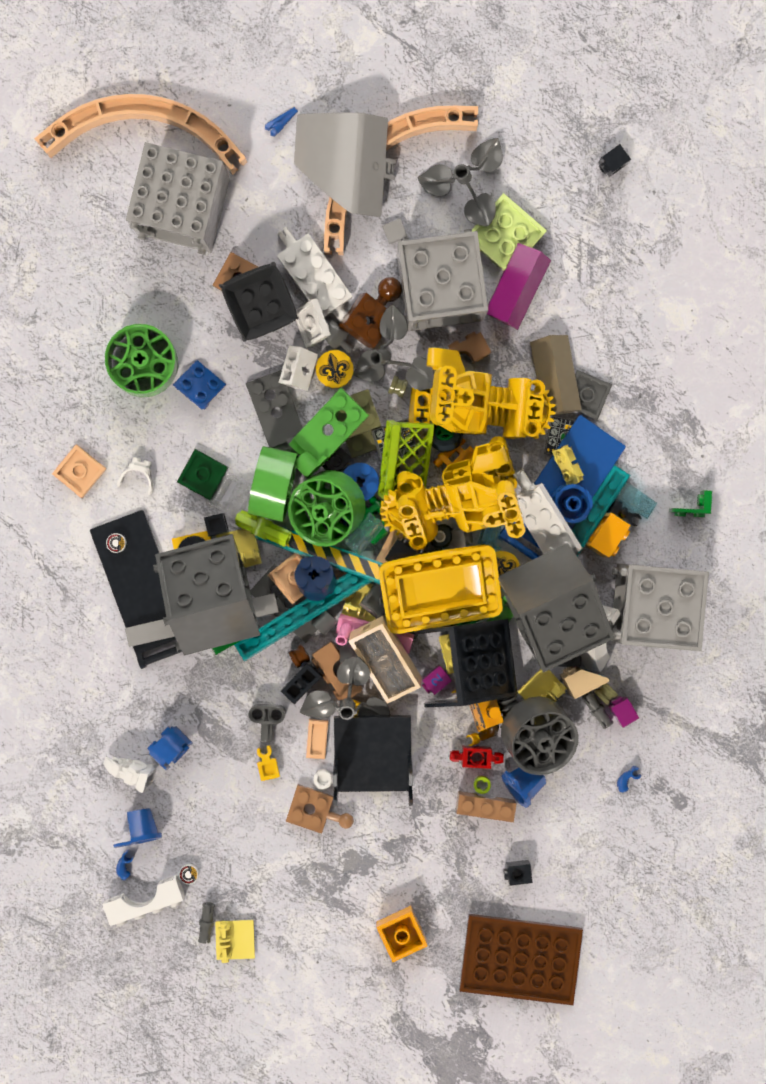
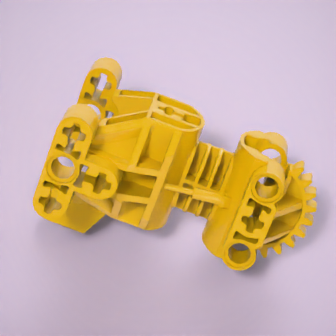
M428 348L426 366L436 370L433 378L432 389H424L425 391H419L411 387L408 421L410 423H419V421H416V418L419 417V419H422V423H430L431 421L433 424L439 425L450 432L485 435L487 425L503 427L502 437L506 439L525 437L538 439L539 434L545 435L544 429L551 428L547 424L548 422H554L550 415L556 414V412L551 411V408L556 405L550 404L554 397L547 396L550 390H545V385L541 380L509 378L507 388L491 386L492 374L465 371L459 351ZM532 384L536 387L534 391H531ZM419 396L424 398L423 406L418 403Z
M495 436L488 444L476 446L472 459L449 464L442 473L444 485L441 486L439 484L437 487L432 486L427 489L424 487L420 476L409 471L400 472L397 475V489L395 491L389 489L388 495H384V501H381L380 515L381 521H384V526H389L390 532L396 530L397 536L402 533L403 537L409 539L410 546L416 550L423 549L428 542H431L438 533L436 521H443L446 518L449 520L450 517L455 518L459 529L467 533L488 527L505 525L510 537L519 538L525 533L524 520L515 491L517 487V481L513 477L515 469L506 439L501 436Z

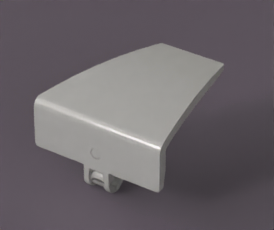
M366 113L298 114L294 164L316 186L348 212L381 217L384 180H395L394 165H396V160L385 158L388 118Z

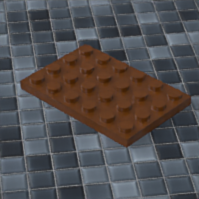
M468 914L459 992L573 1006L583 929L580 927Z

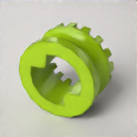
M482 775L475 778L473 786L476 792L485 794L490 790L491 783L486 776ZM480 780H483L484 783L487 782V787L483 790L480 787L477 788V783Z

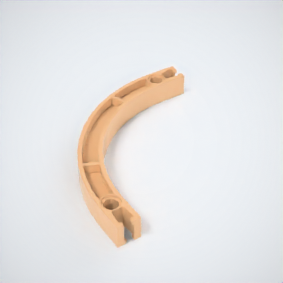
M145 94L114 95L93 100L66 113L34 138L48 156L52 158L78 136L95 127L118 120L148 119L176 126L195 136L223 161L232 175L238 171L227 160L232 154L239 158L238 161L243 166L247 163L245 156L230 138L207 117L179 102ZM60 130H65V134L63 136H57V133ZM54 138L55 141L46 148L44 144ZM226 144L229 146L228 149L224 152L220 151L219 147Z
M435 106L415 110L392 119L388 122L386 151L408 138L427 132L443 130L476 131L478 120H474V122L463 121L462 116L474 115L473 117H477L478 106ZM454 114L458 117V120L451 121L448 117ZM329 197L326 210L324 254L332 255V251L329 248V240L339 239L340 248H336V252H338V255H344V230L347 210L331 197ZM333 225H337L340 228L337 233H332L329 229Z

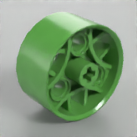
M133 324L120 329L111 337L105 351V366L111 380L124 392L136 397H152L165 391L172 384L178 370V357L169 338L161 330L147 324ZM150 333L158 335L150 340ZM127 337V344L120 341ZM141 337L144 339L143 345L135 346V339ZM164 339L169 345L159 355L152 346ZM117 346L127 348L122 360L113 355ZM170 351L172 352V360L164 358ZM112 359L115 360V361H117V362H119V363H118L115 367H113V368H112ZM164 364L165 370L162 373L155 372L156 365ZM126 368L131 369V375L128 378L122 377V371ZM151 378V389L141 391L139 380ZM155 379L163 381L160 385L155 387ZM135 382L137 391L127 389Z
M262 447L250 493L249 515L284 522L296 474L294 462L298 458L297 453Z
M336 470L318 472L299 484L293 490L288 503V516L295 532L308 543L324 547L335 545L354 532L360 526L366 510L364 495L359 485L345 473ZM325 482L331 484L332 490L325 488ZM309 493L313 494L314 499L310 497ZM341 499L346 502V505L342 504ZM305 510L307 511V513H308V515H309V517H310V520L308 519V517H307V515H306V513H305ZM342 517L350 524L349 528L340 523ZM323 523L327 525L328 530L324 528Z

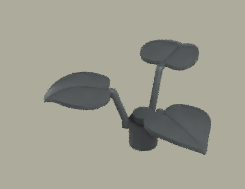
M499 138L487 140L473 150L471 162L477 167L460 164L455 167L454 174H452L449 167L438 164L418 176L419 183L425 191L437 197L447 195L451 191L450 183L455 182L456 179L460 184H466L474 199L469 200L465 204V217L473 224L489 226L496 213L495 201L487 193L476 196L469 183L472 179L470 171H479L482 168L485 172H493L500 167L503 154Z
M390 305L385 310L380 321L381 335L384 338H390L389 341L381 345L378 350L363 352L353 375L365 381L375 382L384 377V364L408 366L410 368L406 373L407 382L414 389L424 390L432 389L435 372L432 370V367L426 366L427 359L423 357L414 358L412 364L390 360L391 353L386 347L394 339H403L408 331V322L404 314L395 305Z
M357 656L345 659L338 667V680L343 684L349 683L347 698L340 702V706L336 700H331L328 692L314 690L306 696L300 709V713L303 715L326 718L333 715L337 708L340 717L345 720L352 719L354 714H357V711L358 716L391 715L387 703L378 697H370L366 703L362 702L355 708V702L351 699L352 685H364L370 677L369 667Z

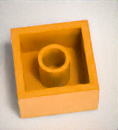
M606 513L585 546L603 558L614 557L620 548L618 546L620 541L628 537L630 533L628 529L631 525L613 513Z
M411 905L376 921V928L392 962L428 946L427 939Z

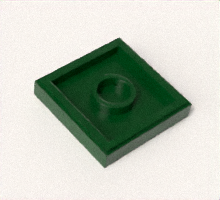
M194 449L177 483L211 501L229 467Z

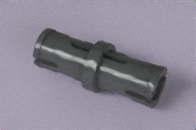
M592 691L582 696L581 699L591 710V715L596 717L603 729L610 727L613 724V720L604 710V705L598 702Z
M205 902L202 904L198 942L206 944V941L207 943L211 942L215 904L207 902V905Z

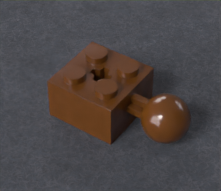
M386 277L380 281L377 289L379 296L376 300L367 292L360 294L339 324L341 328L367 348H374L382 338L380 321L387 309L385 307L386 304L396 301L401 296L402 286L396 278ZM366 317L370 319V324H366Z

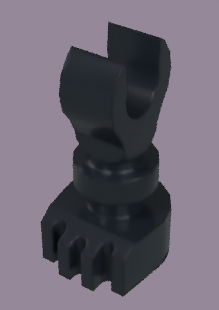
M615 499L607 513L618 514L620 518L624 517L629 525L637 526L632 522V517L635 516L642 519L641 516L637 513L629 512L626 507L622 508L623 503Z

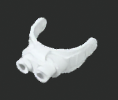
M133 457L132 464L129 463L128 468L121 474L117 486L121 487L127 473L141 471L149 480L148 495H151L153 493V480L150 476L151 462L144 460L142 463L140 462L141 459Z

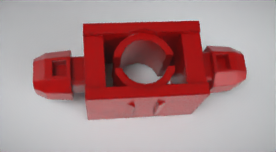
M462 745V752H459V750L450 751L449 759L452 762H459L460 760L462 767L491 769V762H494V764L503 763L504 754L501 752L492 753V748L487 746ZM468 751H470L469 756H472L474 753L478 752L482 755V757H484L483 752H486L485 763H483L484 758L482 757L479 761H473L471 757H469L470 762H467Z

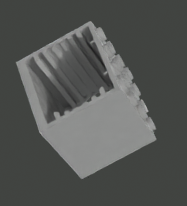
M145 142L126 216L129 227L142 240H146V237L196 249L198 250L197 253L206 255V252L212 253L230 180L223 161Z
M465 229L464 233L415 240H409L408 237L401 238V242H398L397 262L408 331L483 321L488 312L478 232H472V229Z
M617 563V567L612 569V575H616L613 608L618 609L621 614L614 623V628L611 629L615 638L613 641L623 645L702 652L709 572Z

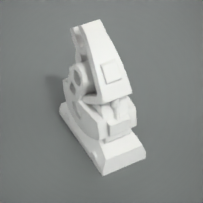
M105 757L103 763L110 774L116 778L124 779L126 784L136 786V789L141 793L153 783L158 766L157 764L146 765L139 760L118 759L117 757H112V759Z

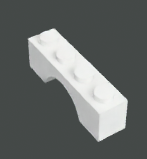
M175 875L161 880L157 885L155 897L147 902L132 901L123 893L106 899L102 905L109 925L116 924L118 927L126 924L127 920L132 918L139 920L144 918L147 913L152 912L156 914L163 911L164 907L171 906L173 908L181 905V901L185 898V893L179 876Z

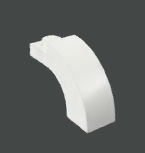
M603 605L608 621L611 620L614 625L621 613L618 609ZM606 643L581 654L586 668L598 672L603 670L610 659Z

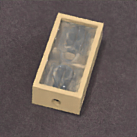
M384 615L351 631L348 641L357 656L369 667L370 677L387 704L421 688L422 677L397 635L391 633L387 627Z

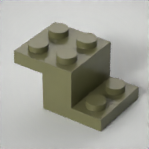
M368 389L350 395L370 415L346 440L352 458L377 450L371 430L381 427V423ZM340 410L337 414L339 421L343 422L347 418L344 410Z

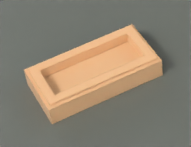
M309 719L306 758L325 759L328 720Z

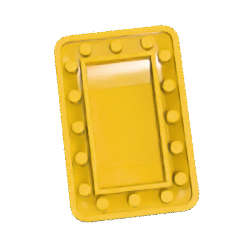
M477 545L425 553L388 561L379 567L378 573L387 627L391 633L401 634L498 616L502 612L503 606L500 582L498 580L496 553L490 545Z

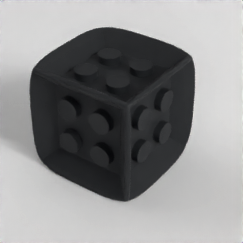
M275 262L257 267L231 278L223 284H219L231 316L242 335L243 342L269 334L299 319L288 288Z

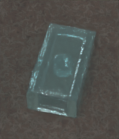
M627 482L615 498L646 519H648L657 505V502Z

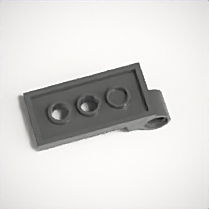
M282 370L245 383L269 447L284 451L290 449L291 452L297 453L289 443L303 427L288 386L279 383ZM267 390L275 391L276 396L273 400L265 398ZM274 408L282 409V416L280 418L272 416L271 412Z
M273 564L250 590L252 596L256 598L271 594V587L275 583L268 574L278 567L276 564ZM282 592L279 596H276L279 612L273 613L276 617L289 610L285 606L287 598ZM303 595L296 601V605L307 598ZM326 610L293 632L306 643L317 630L326 636L338 620Z

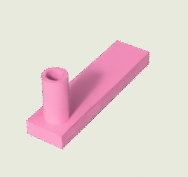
M340 614L336 633H338L336 643L342 646L345 645L351 631L369 623V621ZM396 634L409 654L414 634Z

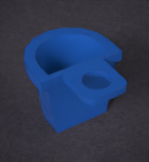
M520 767L510 773L506 770L501 776L510 794L525 808L531 805V800L546 784L544 775L530 774L523 771Z
M146 808L127 812L131 841L113 844L114 848L161 839L162 833H158L151 809Z

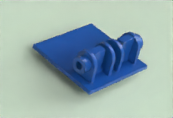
M196 360L173 386L200 409L205 410L209 406V402L226 384Z

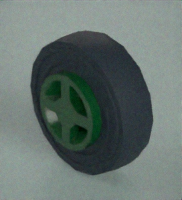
M434 424L432 446L436 450L449 452L460 446L463 440V433L450 432Z

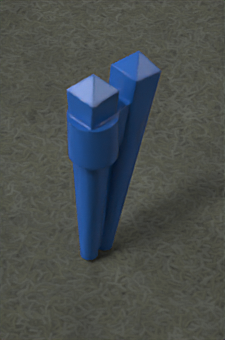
M293 107L265 124V130L269 131L272 129L270 136L275 137L298 110Z

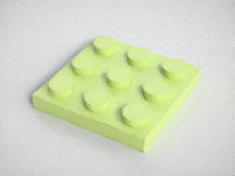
M503 193L495 202L496 213L492 223L487 227L475 225L472 232H478L480 251L504 271L517 243L533 248L547 230Z

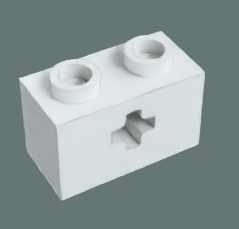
M289 346L279 383L294 389L308 391L318 354L301 347Z

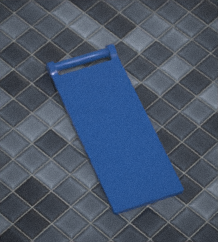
M579 415L557 449L567 444L572 448L576 460L571 463L572 465L578 463L584 474L582 476L583 480L577 483V485L588 490L593 498L626 446L582 415ZM554 455L551 456L534 482L535 485L542 483L550 496L558 487L566 485ZM570 501L568 506L571 507L574 501ZM524 523L525 533L521 537L540 549ZM567 523L572 530L575 523ZM506 527L503 528L497 537L500 541H505L532 560L540 557L525 545L510 537Z

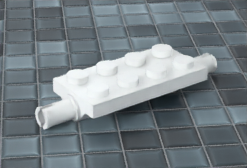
M283 228V232L280 230L277 235L287 248L277 255L278 259L307 300L318 299L324 318L332 314L341 323L347 314L344 304L352 299L353 296L309 234H306L299 240H295L288 228Z
M524 469L513 474V477L522 489L516 495L524 523L543 554L567 543L571 549L576 547L579 552L582 549L580 543L542 483L539 485L531 483Z

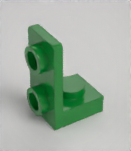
M700 491V494L697 496V506H699V509L669 508V512H674V516L686 517V513H693V517L705 518V514H711L712 491Z

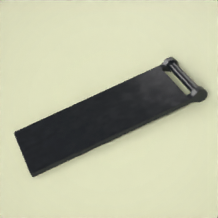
M140 510L90 529L125 627L150 623L167 617L159 573H155L153 566L157 564L155 554L160 552L145 512ZM115 533L123 535L127 541L126 548L119 553L111 552L106 545L107 538ZM175 636L133 646L139 667L144 669L149 664L181 653L182 650L177 651L175 646L146 658L143 657V652L175 641Z

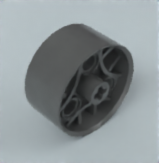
M538 696L522 700L507 713L501 727L503 744L516 764L523 771L534 775H545L558 771L572 759L578 746L579 735L575 724L556 701L547 697Z

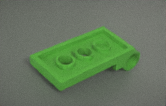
M340 388L289 443L300 455L294 462V466L307 479L318 471L370 416L343 388ZM340 410H344L347 414V418L343 422L337 418ZM327 424L332 425L334 429L330 436L324 433V427Z

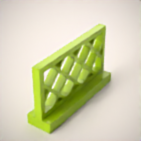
M386 421L378 495L383 500V496L388 495L389 489L394 491V486L397 485V479L395 480V477L397 478L396 468L401 464L405 466L406 471L414 474L412 470L420 464L423 470L418 476L421 477L426 488L434 432L433 423ZM401 427L411 430V433L405 439L401 437ZM422 428H428L427 435L421 440L417 433ZM415 435L419 443L411 449L407 442ZM405 445L409 452L401 458L398 455V451ZM423 445L425 454L418 458L414 452ZM413 455L417 461L408 467L404 461Z

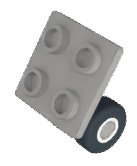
M441 524L437 525L438 533L430 542L437 548H444L449 545L455 548L471 546L470 543H473L472 532L467 533L461 529L453 530L450 526Z

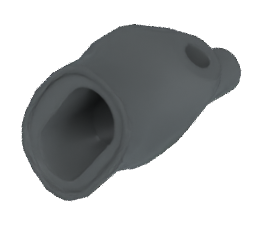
M331 320L328 323L331 335L325 338V340L332 348L336 349L341 346L350 354L354 347L346 341L348 332Z

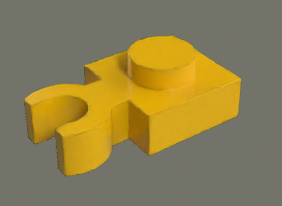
M270 745L267 746L268 753L266 754L261 752L260 747L257 748V755L262 758V761L257 762L261 781L280 777L276 757L270 758L272 753Z

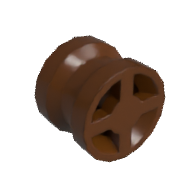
M302 644L296 650L288 652L297 668L301 667L302 663L311 661Z

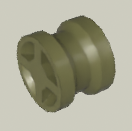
M394 375L388 393H394L398 397L403 398L408 385L407 380H401L398 376Z
M607 683L594 691L606 705L610 703L612 698L618 696Z

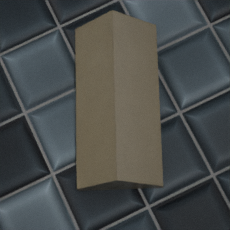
M548 335L530 342L536 379L544 383L545 390H550L547 396L554 397L550 404H555L556 406L552 407L551 411L556 412L554 415L581 411L568 335Z

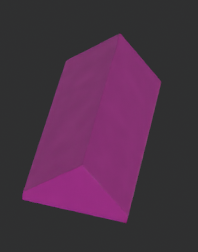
M517 243L488 304L487 315L518 330L551 263V259L539 250Z

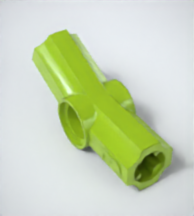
M243 510L237 513L235 517V525L250 531L251 534L262 539H268L284 547L290 541L292 532L275 525L274 522L268 519L249 515L248 512Z

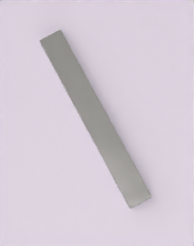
M275 593L252 598L256 617L279 612ZM163 619L125 628L129 647L174 637L170 625L165 626Z

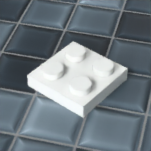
M318 299L310 300L296 310L299 317L298 320L296 319L306 348L316 345L331 335Z

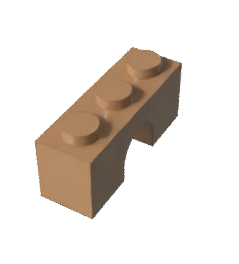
M472 332L465 336L466 340L461 343L457 340L448 345L449 350H457L459 354L468 355L473 363L492 353L481 332L478 334Z
M330 641L312 654L314 658L311 660L317 669L321 668L324 672L322 677L328 685L331 683L334 687L333 693L336 698L343 700L347 698L349 683H341L334 672L333 666L340 659V652L334 643ZM352 685L351 698L363 691L362 685Z
M458 791L455 811L456 814L514 823L517 803L515 799L502 797L486 798L478 796L476 793Z

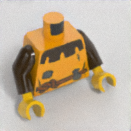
M497 700L469 705L479 732L466 736V738H472V744H469V746L480 743V741L496 736L499 731V724L503 723V718Z

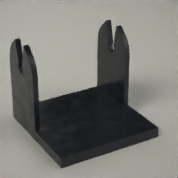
M508 619L415 631V634L449 631L457 698L425 702L424 707L466 706L518 695Z
M411 715L354 716L349 720L342 719L340 716H334L333 806L338 807L339 792L408 791V804L413 806Z

